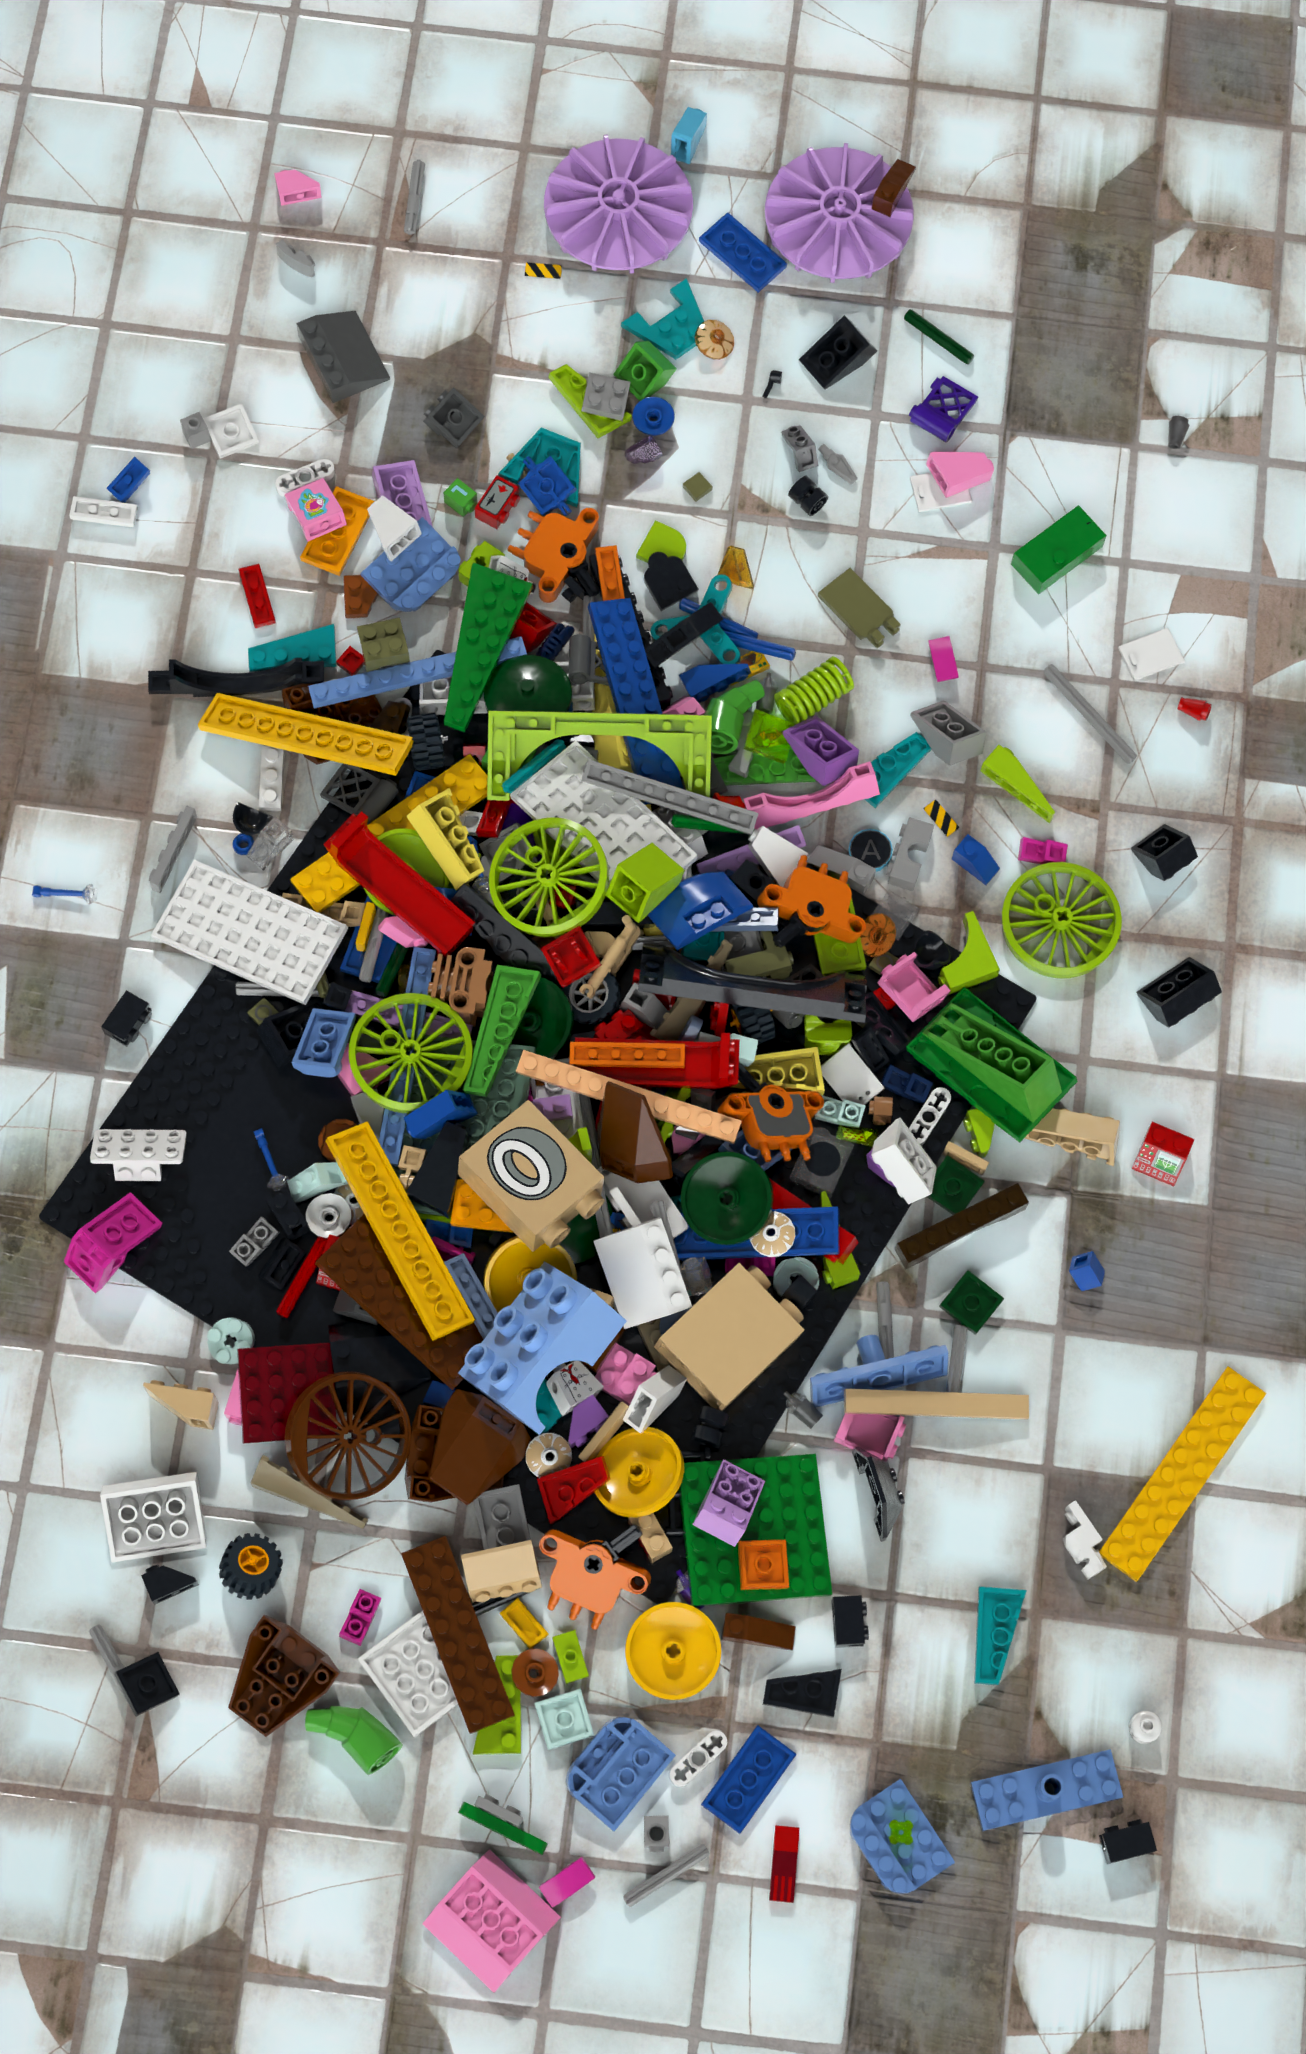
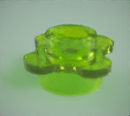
M892 1820L889 1823L891 1828L889 1841L891 1844L904 1843L905 1845H910L913 1842L911 1836L913 1823L911 1821L898 1822L897 1820ZM900 1830L903 1831V1835L899 1834Z

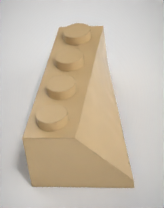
M1052 1108L1035 1128L1026 1135L1025 1139L1051 1147L1057 1144L1066 1152L1074 1153V1151H1080L1087 1154L1086 1158L1096 1160L1099 1157L1107 1160L1106 1164L1114 1166L1120 1133V1121L1111 1117L1093 1116L1090 1113L1071 1112L1064 1108Z

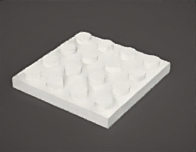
M423 1610L358 1658V1661L414 1738L458 1705Z

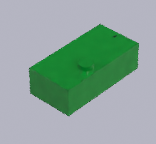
M1078 505L1014 552L1011 565L1039 595L1101 549L1107 535Z

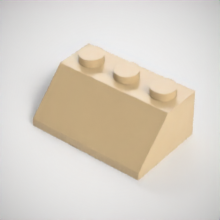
M531 1540L461 1555L472 1603L486 1602L490 1598L509 1597L520 1592H533L538 1588H542L538 1562Z

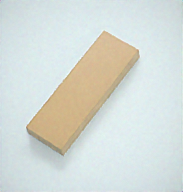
M623 1401L618 1404L580 1453L579 1458L582 1461L586 1462L596 1458L600 1450L623 1424V1418L629 1408Z

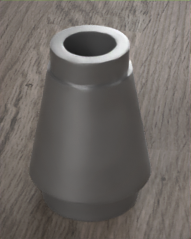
M1173 416L1169 421L1168 447L1180 449L1190 426L1187 418Z

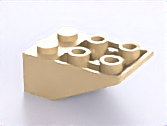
M151 1380L150 1383L144 1382L143 1387L149 1396L191 1427L214 1429L219 1402L210 1389L198 1387L197 1390H191L183 1384H174V1387L164 1386V1382Z

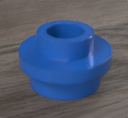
M239 834L232 843L234 851L239 855H248L255 848L254 839L250 835ZM242 843L248 844L245 848L240 847Z

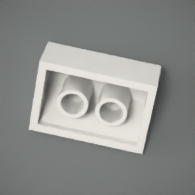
M898 1118L874 1141L871 1155L873 1161L883 1169L885 1177L894 1184L899 1196L903 1197L910 1204L932 1194L937 1167L903 1120Z

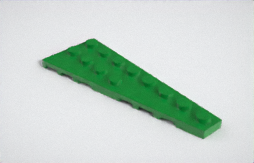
M473 562L444 725L462 732L466 731L533 589L532 583Z

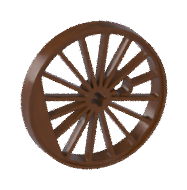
M338 1372L327 1375L312 1383L295 1401L285 1428L286 1453L297 1477L317 1494L337 1500L366 1498L387 1487L403 1468L409 1454L411 1442L409 1416L398 1395L378 1379L358 1372ZM342 1380H348L347 1421L333 1383ZM354 1380L365 1381L368 1385L353 1418ZM328 1386L341 1424L315 1397V1394ZM375 1386L385 1396L359 1422L372 1388ZM310 1399L338 1427L337 1429L308 1417ZM390 1400L396 1413L370 1425L366 1424ZM398 1418L400 1434H382L378 1426ZM308 1421L335 1432V1435H307ZM372 1429L375 1437L371 1442H367L366 1433ZM351 1433V1438L344 1439V1434ZM335 1438L334 1441L307 1452V1439ZM382 1438H400L397 1454L382 1449L377 1445L381 1442ZM360 1444L394 1457V1461L389 1469L385 1471ZM335 1446L308 1474L307 1457ZM357 1449L383 1475L372 1485L369 1483ZM340 1450L327 1483L323 1488L313 1481V1477ZM346 1453L345 1492H333L330 1489ZM352 1453L365 1485L364 1489L351 1492Z

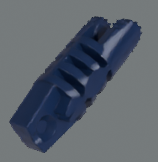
M558 623L545 639V642L539 647L536 656L554 661L555 657L559 655V652L562 651V648L565 647L570 637L574 634V627L569 625L565 627L562 623Z

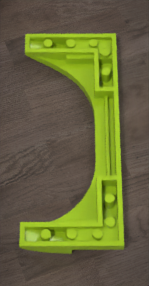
M488 711L487 800L510 801V794L503 791L502 783L518 771L523 761L537 747L547 741L567 735H616L646 740L659 747L673 760L683 777L687 791L710 798L712 715Z

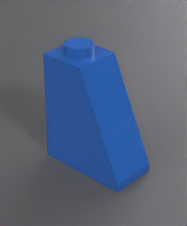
M445 1090L405 1116L404 1120L407 1124L406 1130L413 1138L426 1139L441 1132L446 1121L452 1124L454 1122L460 1123L476 1116L478 1112L469 1094Z

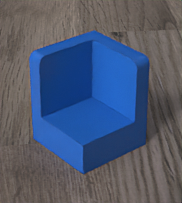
M1093 1251L1072 1257L1069 1272L1081 1291L1102 1286L1105 1270Z

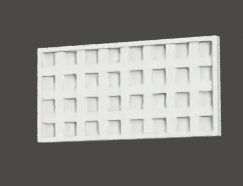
M576 740L510 794L511 799L533 820L551 817L564 818L588 829L596 837L605 853L609 866V885L617 865L650 843H654L683 869H687L698 859V855L639 799L582 782L588 759L598 761ZM548 828L545 831L556 841L560 828ZM568 829L565 830L561 844L565 851L578 833ZM583 837L571 853V856L573 858L577 857L592 847V844ZM594 852L579 862V864L583 868L599 864L597 853ZM600 870L589 873L599 881Z
M194 860L151 936L155 940L306 1005L346 934L348 927L344 923Z

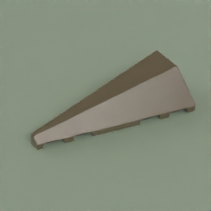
M726 939L723 940L714 956H710L707 960L709 963L706 967L721 971L733 944ZM678 997L669 1013L666 1012L663 1015L664 1020L658 1029L653 1028L649 1034L659 1040L677 1041L691 1015L699 1018L706 1001Z
M264 1454L262 1455L251 1480L252 1487L364 1529L368 1519L353 1512L346 1505L343 1506L331 1498L312 1491L296 1475L287 1471L288 1469L283 1466L280 1467L270 1461L269 1457Z

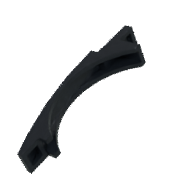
M294 658L290 662L272 669L249 673L211 672L185 665L176 659H169V670L148 671L149 694H193V697H214L216 693L230 696L281 691L282 689L299 684H318L324 682V661H302V658Z

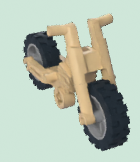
M526 864L521 869L523 871L536 873L535 870H533ZM550 873L546 875L547 879L551 878ZM515 875L513 878H510L509 883H515L533 878ZM525 887L507 890L509 894L508 901L525 891ZM535 892L525 901L522 900L512 906L513 911L519 915ZM542 895L535 903L536 908H532L525 917L526 921L530 923L536 922ZM549 895L541 922L546 921L547 926L554 923L552 907L549 904ZM557 907L558 920L561 919L559 915L562 909ZM629 915L622 917L625 928L616 939L607 932H585L597 957L603 958L601 961L602 966L565 988L562 987V990L571 1002L574 1020L580 1024H588L589 1026H595L597 1023L601 1024L606 1022V1019H611L615 1010L619 1009V1000L622 999V994L620 993L621 987L616 979V974L633 950V946L638 938L644 934L643 930L636 926ZM606 993V998L602 1001V995ZM575 994L582 995L584 998L576 1003ZM587 1001L589 1003V1011L580 1008ZM593 1002L596 1005L601 1004L597 1009L593 1010Z

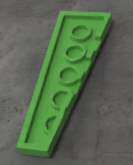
M789 744L753 751V759L750 762L747 778L729 771V764L736 754L713 759L726 786L818 782L808 774Z
M497 965L472 1055L471 1066L463 1089L466 1094L487 1097L541 978L540 971Z

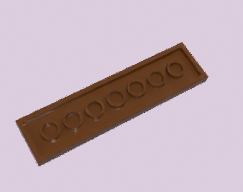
M446 1536L401 1553L469 1733H475L514 1717L515 1714Z

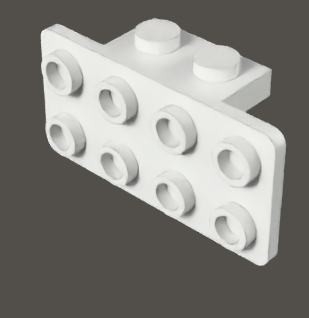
M99 1129L94 1133L90 1161L94 1164H113L115 1181H161V1164H181L183 1162L187 1137L186 1131Z
M610 1173L604 1178V1182L613 1196V1199L610 1201L617 1212L622 1210L626 1216L622 1220L628 1228L654 1219L650 1205L656 1201H663L673 1239L688 1229L687 1222L659 1180L638 1184L614 1173Z

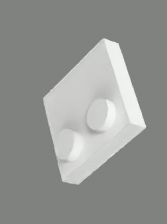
M242 403L203 418L220 459L259 444V440Z

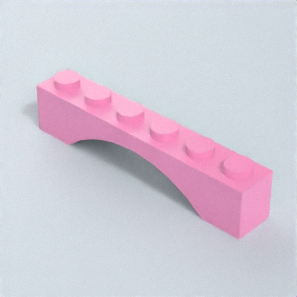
M866 762L849 767L835 782L811 794L782 797L761 793L744 798L743 800L747 810L759 813L754 827L758 830L761 826L768 828L818 812L828 811L842 805H849L852 802L869 799L880 795L872 764L871 762Z

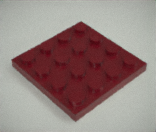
M330 1343L237 1349L242 1443L285 1441L286 1423L295 1401L312 1383L327 1375L334 1374ZM328 1386L318 1391L315 1397L336 1418V1408ZM310 1399L308 1417L337 1429V1426ZM308 1421L307 1435H335V1432Z

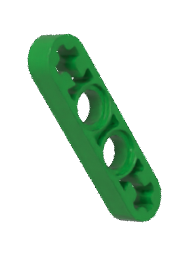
M466 1802L462 1803L458 1811L460 1815L538 1854L543 1855L548 1843Z

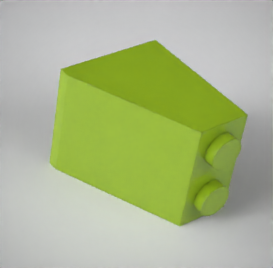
M650 843L617 865L606 896L639 923L679 885L685 869L654 843Z

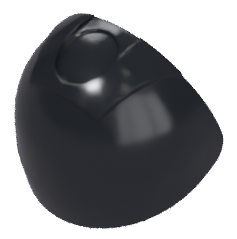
M240 802L236 804L233 811L234 826L245 835H257L264 832L270 826L273 818L271 815Z
M927 930L921 933L913 944L912 953L915 952L917 954L914 961L920 968L934 970L950 962L951 955L947 944L938 934Z

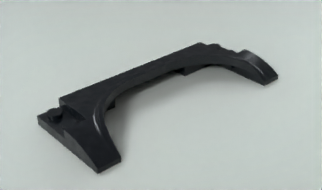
M643 944L638 984V991L862 1023H865L867 979L865 975L851 974L841 970L832 975L814 980H779L708 968L691 961L666 945L651 946Z

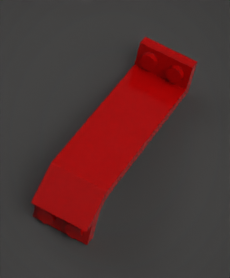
M362 811L357 816L353 813L323 845L340 868L438 951L437 959L438 954H443L445 962L447 955H451L472 933L475 922L379 841L367 827V815Z
M721 1033V1040L716 1042L575 1037V1042L685 1044V1068L575 1066L633 1086L718 1089L738 1084L740 1039H730V1033Z

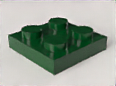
M947 1155L936 1170L932 1194L926 1197L954 1215L967 1208L985 1181Z
M967 1270L939 1307L976 1335L1003 1302L1004 1298Z

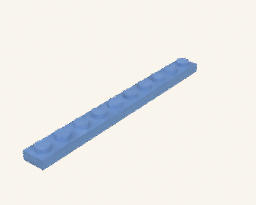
M522 636L508 640L496 666L510 658L527 655ZM456 652L309 685L313 707H323L452 677Z
M420 947L413 948L406 993L428 995L429 982L432 981L433 973H431L433 961L436 958V950ZM404 1004L401 1015L408 1040H411L415 1004ZM426 1005L418 1006L415 1041L424 1026ZM399 1026L398 1033L404 1039L401 1026ZM412 1049L411 1052L407 1051V1055L409 1056L411 1053L415 1054V1050ZM411 1066L407 1103H410L415 1076L413 1066ZM400 1067L391 1073L389 1087ZM407 1067L388 1099L404 1102ZM384 1109L379 1143L391 1166L398 1167L406 1126L404 1117L408 1114Z

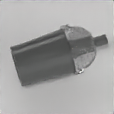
M787 1391L784 1393L788 1398L786 1406L789 1413L795 1415L810 1429L823 1416L805 1395L801 1393L790 1395Z

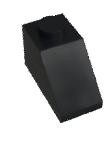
M159 1565L151 1566L145 1570V1574L141 1575L154 1605L199 1585L195 1577L164 1565L161 1567Z

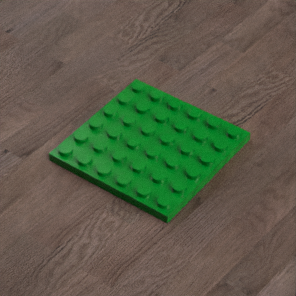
M816 1454L726 1460L765 1481L747 1528L739 1541L786 1540L788 1589L741 1590L738 1543L734 1547L693 1525L698 1510L723 1460L684 1463V1476L679 1487L691 1606L832 1595Z

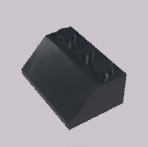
M1188 957L1136 993L1154 1018L1169 1028L1176 1025L1187 1015L1194 1013L1205 1003L1212 1001L1217 995L1222 993V990L1213 970Z

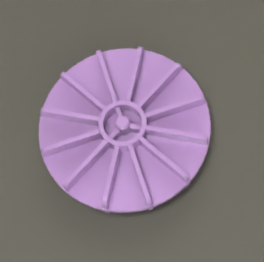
M603 135V140L592 142L578 149L574 147L570 149L569 155L550 174L544 195V212L550 232L564 253L568 252L583 263L591 265L594 271H597L598 268L629 270V274H632L636 268L650 265L660 259L666 260L668 254L681 242L688 232L692 219L693 197L691 185L682 169L676 163V158L673 155L668 156L656 147L646 144L645 138L640 137L639 141L630 139H609L608 135Z
M844 143L843 147L817 150L810 147L807 148L805 154L795 158L785 167L782 166L779 169L767 193L765 221L772 245L777 247L781 254L795 265V270L798 272L803 269L814 275L831 278L830 283H834L835 279H851L862 276L868 279L872 277V273L897 259L905 247L911 234L914 219L911 195L906 187L891 217L872 210L874 194L882 179L891 168L883 161V156L878 154L875 157L864 151L848 148V143Z

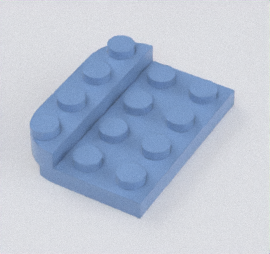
M423 517L417 521L422 534L393 561L388 560L384 551L360 574L396 611L415 612L420 609L429 598L454 577L459 568L461 559L454 546L451 547Z
M616 1717L603 1725L572 1763L567 1772L565 1782L574 1799L578 1800L608 1828L615 1831L676 1755L636 1720Z
M901 1779L860 1805L851 1817L850 1835L864 1854L880 1879L881 1884L891 1892L898 1894L910 1893L955 1863Z

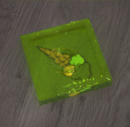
M755 709L743 749L784 764L787 760L790 745L783 736V731L796 724Z

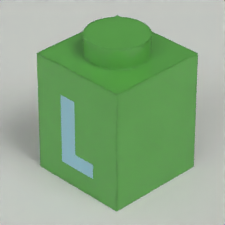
M458 478L443 492L444 503L462 517L468 512H473L478 504L477 493Z

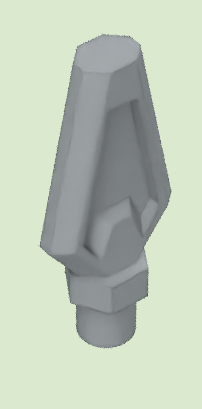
M825 444L819 447L818 450L823 454L822 457L827 460L828 469L849 484H853L857 480L855 473L843 455L836 454Z

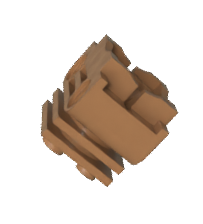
M465 947L457 953L455 967L453 968L452 955H447L446 965L444 966L443 954H438L437 961H433L431 973H434L433 982H429L428 995L446 1004L449 1001V1006L461 1016L465 1023L476 1027L477 1017L483 1018L487 1004V995L493 981L492 961L484 960L485 949Z

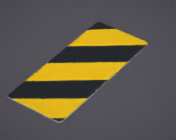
M526 262L525 276L561 279L562 265Z
M937 800L923 808L947 837L959 829V826Z

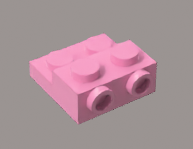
M616 1343L595 1375V1378L604 1386L602 1391L629 1406L639 1385L656 1374V1365Z

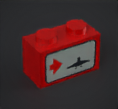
M496 475L475 507V518L498 529L501 523L505 524L511 508H515L519 503V487Z

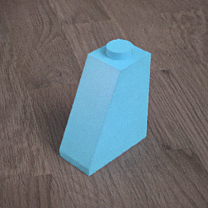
M688 107L672 133L671 155L677 161L690 164L707 125V113L700 109Z

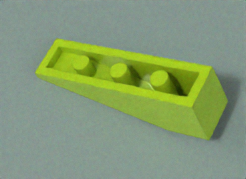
M998 745L983 762L980 771L1050 823L1055 811L1019 760L1014 756L1013 752L1006 747L1003 748L1001 745Z
M826 1191L820 1194V1207H832ZM852 1253L843 1265L838 1261L832 1263L823 1256L824 1271H822L825 1282L827 1284L830 1283L832 1289L859 1279L860 1272Z

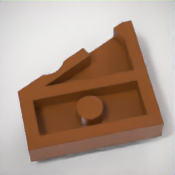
M361 575L344 576L346 618L368 617L371 606L379 595Z

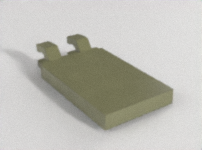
M851 568L847 569L818 592V597L860 640L867 638L877 649L884 644L883 640L885 637L878 630L881 625L893 636L900 631L899 627L901 624L895 619L893 610Z

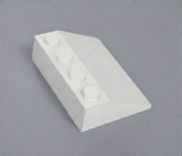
M660 1217L593 1241L618 1313L627 1321L623 1326L624 1329L692 1307Z
M197 1472L102 1486L100 1497L111 1562L207 1547Z

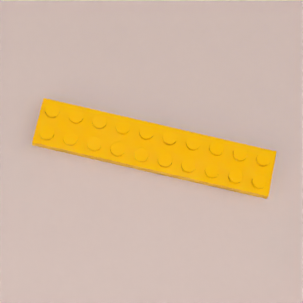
M216 693L198 723L199 730L395 776L414 743L413 737L221 693Z
M469 754L368 824L367 827L376 838L393 829L406 828L415 830L406 816L419 804L449 788L452 793L450 798L453 805H457L460 812L458 816H460L487 797L488 776ZM329 852L290 879L293 886L312 910L318 913L323 912L360 886L356 880L338 866Z
M368 1121L327 1137L326 1143L432 1341L472 1324L475 1319Z
M1227 1366L1099 1552L1102 1558L1137 1582L1267 1393Z

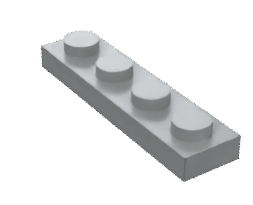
M186 806L184 812L181 811L179 813L176 829L170 832L167 839L168 845L165 850L160 852L158 857L159 864L150 873L149 881L153 891L161 893L196 821L197 814L195 808Z

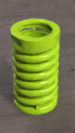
M832 656L826 662L821 663L819 667H815L813 671H809L806 675L800 677L799 680H795L793 684L777 692L774 695V699L783 717L789 724L794 726L807 720L808 716H814L815 712H820L829 703H833L835 699L841 698L842 694L845 695L853 690L854 682L845 665L838 658ZM835 665L838 666V668L843 672L842 675L839 672V670L835 667Z

